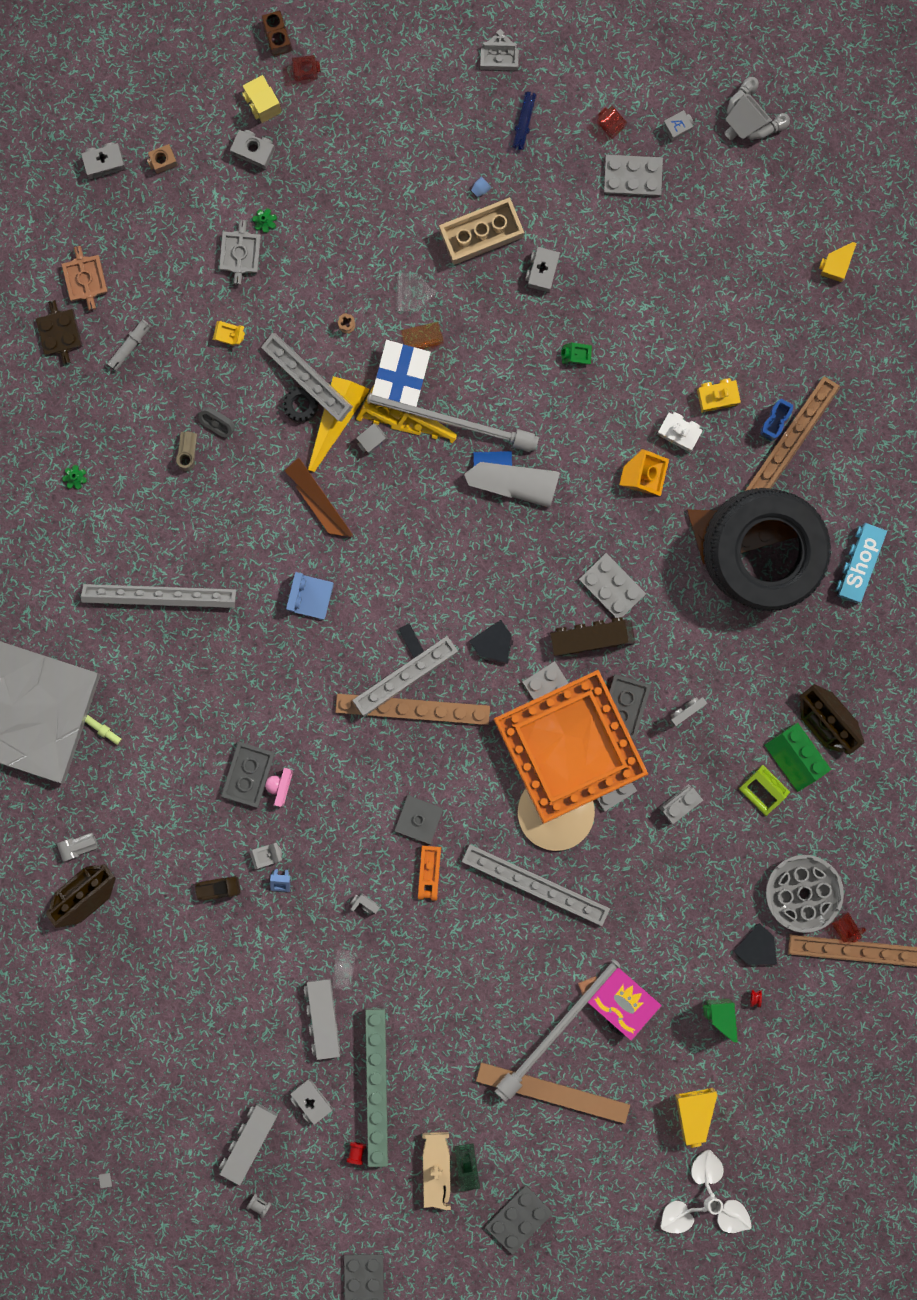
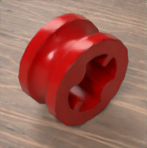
M751 990L750 1006L754 1007L757 1005L758 1008H761L762 990L758 992Z

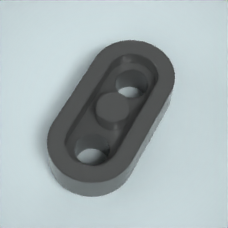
M205 407L198 415L202 425L221 437H229L235 430V425L231 419L211 407Z

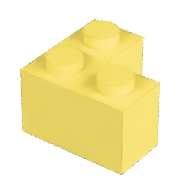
M263 75L243 85L245 92L242 95L247 103L251 102L249 105L256 120L259 118L261 123L282 113L279 101Z

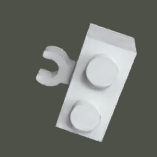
M669 412L657 435L691 453L703 430L699 429L700 425L693 421L688 423L683 420L684 417L676 412H673V414Z

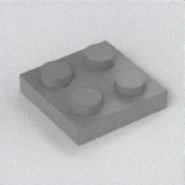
M697 697L686 703L687 708L685 710L680 708L670 715L672 717L669 720L672 727L677 726L705 706L707 702L703 697L700 699Z

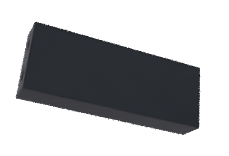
M410 623L399 628L413 658L423 653L424 650Z

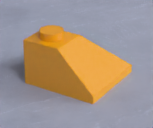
M642 449L623 467L619 485L631 490L661 496L669 459Z

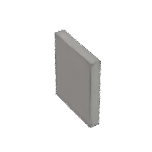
M110 1173L100 1174V1188L112 1187Z

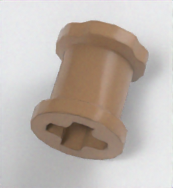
M345 313L339 316L338 326L341 332L351 333L354 331L355 320L352 315ZM344 320H347L348 322H350V326H349V327H347L346 325H343V324H344V323H343Z

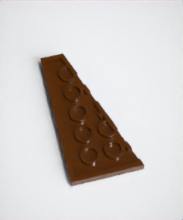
M687 509L702 564H705V556L703 555L704 536L707 526H709L708 523L717 510ZM779 520L759 522L745 534L741 544V553L796 538V531L790 525Z

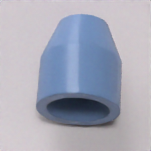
M481 176L474 183L471 191L477 197L486 194L492 187Z

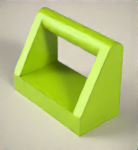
M764 765L739 788L765 816L775 809L790 793ZM755 779L777 799L769 808L747 787Z

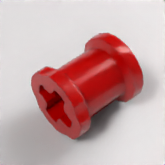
M350 1142L351 1148L346 1162L363 1165L362 1156L367 1145Z

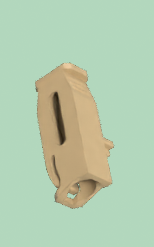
M449 1132L423 1133L422 1138L426 1139L423 1148L424 1208L436 1207L451 1210V1204H446L450 1197V1152L446 1138H449ZM444 1185H445V1186H446V1194H445V1198H444V1202H443Z

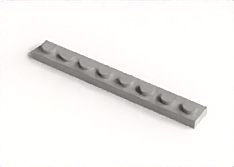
M83 584L81 602L235 608L236 589Z
M469 845L462 860L467 865L598 925L603 926L610 908L473 845Z

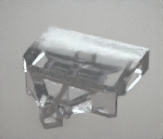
M398 273L396 312H417L437 292L424 281L421 275Z

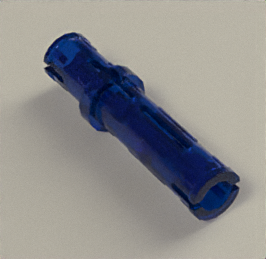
M525 92L519 122L515 126L516 134L512 145L515 149L518 147V150H524L526 136L530 132L529 124L537 96L535 93L531 95V92Z

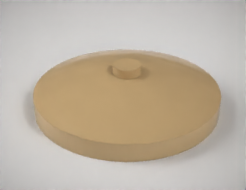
M526 789L519 800L518 820L522 831L532 843L547 850L561 851L576 846L588 835L594 822L595 809L593 801L542 824Z

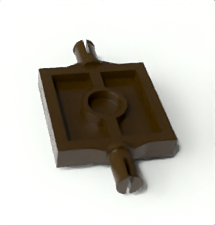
M52 300V302H48L51 313L36 318L44 355L61 354L63 365L71 363L68 352L83 346L74 310L58 311L56 300Z

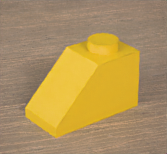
M852 242L829 253L826 259L822 258L819 269L822 270L820 275L843 282L857 243Z

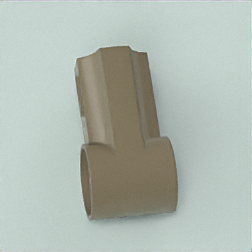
M185 431L181 432L176 462L179 468L185 472L191 471L195 466L194 459L198 436L196 433ZM185 457L191 459L188 465H182L181 460Z

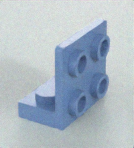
M295 572L286 610L325 619L334 585L333 582Z

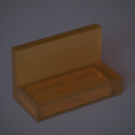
M438 322L401 330L404 344L407 346L424 349L444 344Z

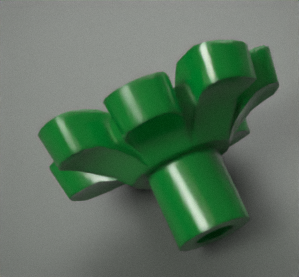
M267 208L265 212L260 209L257 211L258 216H253L252 221L257 223L255 225L257 231L262 228L263 233H268L269 227L273 230L276 228V224L273 221L277 220V216L275 214L271 215V209Z
M73 465L72 470L70 468L65 469L67 475L63 476L62 480L63 482H68V489H72L75 486L79 490L82 488L81 483H87V478L83 477L86 474L85 469L79 470L78 465Z

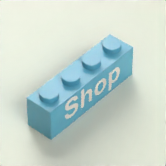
M867 523L863 524L862 527H858L855 535L858 540L856 545L852 544L849 555H851L850 562L845 563L842 573H845L843 581L839 580L836 587L838 597L857 604L862 602L885 539L886 530Z

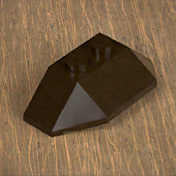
M813 684L799 696L801 720L827 749L845 752V754L850 755L865 743L858 721L833 692Z
M106 864L85 867L55 892L50 907L46 912L47 917L55 928L81 923L110 899L116 878Z

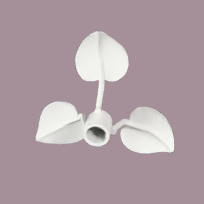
M711 1150L702 1152L693 1162L691 1175L696 1183H705L710 1197L706 1198L703 1208H691L688 1210L684 1202L673 1201L669 1203L663 1211L661 1229L669 1233L685 1232L694 1223L691 1212L708 1211L715 1215L718 1214L717 1223L727 1233L750 1230L751 1220L749 1214L740 1202L727 1200L723 1206V1203L715 1197L709 1183H717L722 1178L723 1165Z

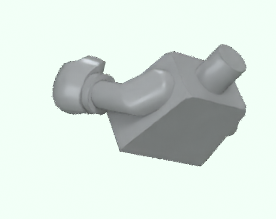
M755 77L746 78L738 92L729 101L726 121L730 127L724 134L730 140H733L737 135L742 139L748 138L750 140L764 138L771 133L785 130L790 124V118L785 113L779 114L772 121L754 100L752 95L759 86L758 79Z

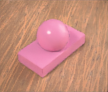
M284 768L281 778L279 776H271L266 780V790L270 794H277L274 804L276 806L283 807L293 774L291 769Z

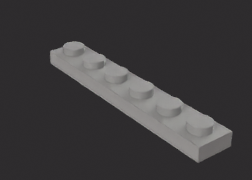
M276 333L270 335L261 348L331 415L342 422L353 406Z
M446 636L353 699L354 705L362 716L365 717L456 655L458 650L448 636Z

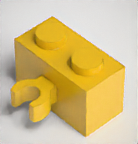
M731 378L720 380L719 384L712 385V382L701 384V387L697 390L701 412L739 405L741 401L736 380L731 381Z

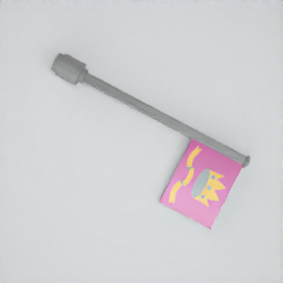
M611 960L612 963L516 1073L513 1072L511 1075L508 1072L496 1086L497 1089L494 1092L504 1101L511 1099L523 1086L520 1083L522 1081L521 1078L587 1003L631 1041L662 1005L620 969L619 962Z

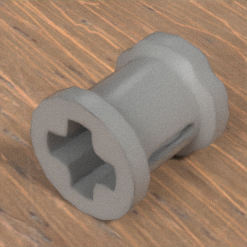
M255 1193L246 1209H252L263 1218L271 1203L258 1198Z

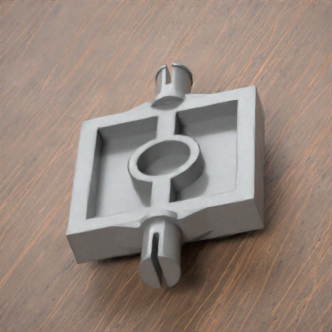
M239 220L238 231H223L219 269L221 271L233 272V284L237 285V279L238 285H241L242 274H258L261 235L251 234L246 231L247 220Z

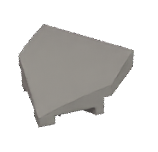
M501 29L489 41L483 43L480 70L518 71L519 50L517 49V44L506 37Z

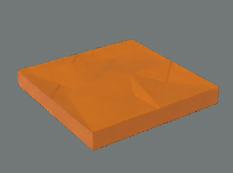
M599 670L493 719L542 824L648 775Z

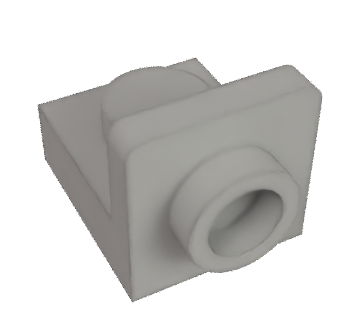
M363 893L360 896L356 895L350 903L352 905L350 909L352 912H354L359 903L363 905L361 908L369 914L372 912L376 914L381 907Z

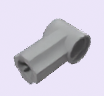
M93 833L57 843L63 862L98 848Z

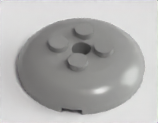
M811 855L790 857L781 862L768 879L766 900L769 910L780 924L790 930L806 933L818 931L834 920L843 904L844 890L839 874L829 863L819 857ZM803 888H807L809 891V895L805 899L799 896V892Z

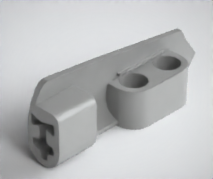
M480 462L464 475L469 486L550 508L560 473Z

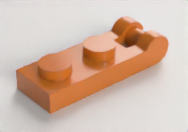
M422 846L418 900L430 898L431 901H437L441 847ZM425 885H432V891L424 890Z

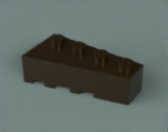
M623 617L612 618L610 623H604V620L592 622L593 626L588 627L585 624L574 625V629L567 630V627L556 628V632L550 633L554 656L580 653L586 650L603 649V647H618L621 644H636L632 621L623 620Z

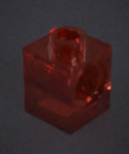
M315 55L292 58L295 81L318 78L317 73L321 72L320 62L315 59ZM304 65H311L312 69L306 72L302 70V67Z
M613 106L608 109L605 107L598 114L597 123L611 139L619 134L627 125V121Z

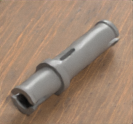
M142 319L133 332H129V337L107 364L117 371L135 346L142 342L141 339L152 326Z

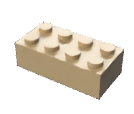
M511 198L439 225V231L453 265L524 237V231Z

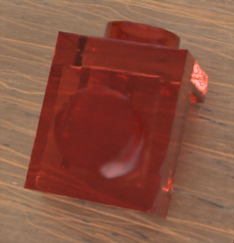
M849 912L843 913L832 922L843 943L852 941V943L857 942L866 931L865 927H857Z

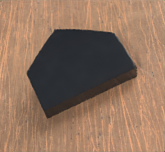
M499 620L470 640L471 645L484 661L490 660L508 664L513 640L511 633L502 620Z
M759 923L734 950V953L749 966L777 965L775 937Z

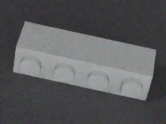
M331 978L308 981L307 986H304L305 998L309 997L310 1005H307L306 1008L308 1017L312 1019V1024L309 1025L310 1036H314L315 1044H311L313 1056L316 1055L317 1060L340 1057Z
M257 1104L256 1107H251L247 1114V1117L250 1119L246 1125L244 1123L241 1125L237 1133L240 1137L237 1142L233 1140L228 1150L231 1154L228 1159L224 1158L219 1168L222 1171L219 1175L241 1185L278 1116L277 1113L260 1104Z

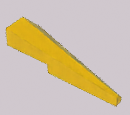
M333 376L331 386L353 408L342 422L338 421L324 408L308 471L315 472L351 417L359 408L366 395H368L369 388Z
M374 386L372 387L368 395L373 392ZM367 397L356 417L358 421H362L364 418L372 420L373 424L377 425L381 422L391 425V429L420 435L421 432L431 434L433 439H437L438 436L448 438L450 443H453L457 437L456 433L438 421L373 403L368 404Z

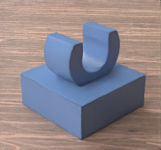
M278 869L274 870V875L271 874L270 878L271 891L290 892L288 870H285V875H278Z

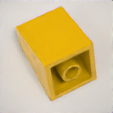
M714 1088L675 1094L683 1141L686 1145H690L691 1148L702 1146L701 1143L706 1142L717 1099V1092Z

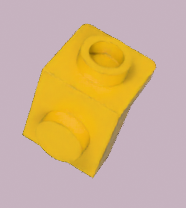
M217 321L213 340L233 346L240 345L245 336L244 326H235Z

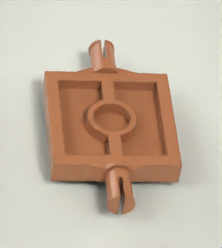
M81 246L73 248L76 258L71 262L62 264L70 301L86 300L88 310H95L94 298L108 293L100 256L83 257Z

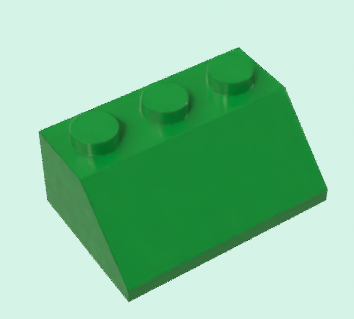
M798 722L764 745L797 792L832 770Z
M729 998L706 1000V1005H703L704 1017L734 1043L738 1042L735 1003Z

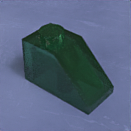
M474 1143L455 1146L461 1191L480 1189Z

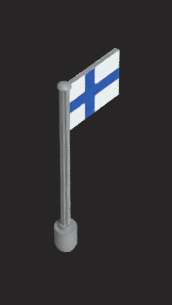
M386 340L373 392L367 396L368 404L373 403L508 440L509 443H512L513 448L535 452L539 437L535 436L534 433L519 429L516 432L510 433L416 407L431 352Z

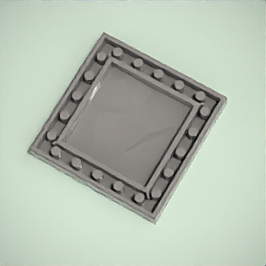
M0 641V763L64 784L101 674Z

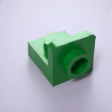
M573 342L563 345L561 350L562 364L590 365L592 345Z

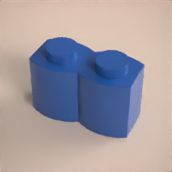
M783 399L778 400L770 411V417L761 428V436L774 441L781 434L784 423L792 414L793 404Z

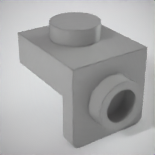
M277 843L249 851L255 869L282 861V851Z

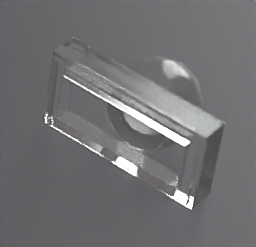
M337 949L332 988L351 990L356 958L355 951Z

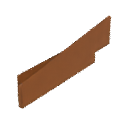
M296 459L284 471L297 484L296 488L329 534L352 538V532L301 459Z

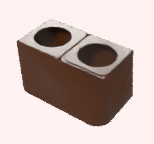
M281 11L262 15V24L271 54L277 56L293 51ZM279 17L280 23L277 27L268 26L267 19ZM277 32L285 36V42L282 45H275L272 42V36Z

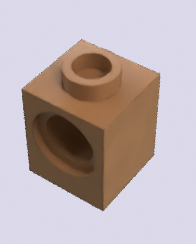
M169 144L148 152L150 158L147 161L150 169H155L157 174L178 166ZM160 156L166 157V161L162 164L157 163V159Z

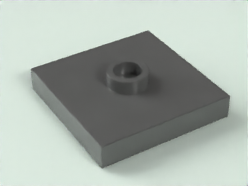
M408 795L395 832L431 845L444 808Z

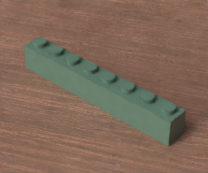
M366 1008L368 1167H388L386 1008Z

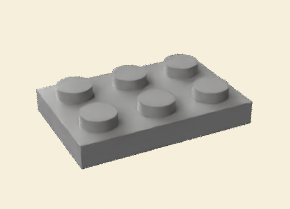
M606 155L604 194L661 196L663 157Z
M607 553L579 578V581L615 618L623 617L646 595Z

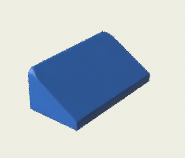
M512 451L473 452L474 466L480 462L512 466Z

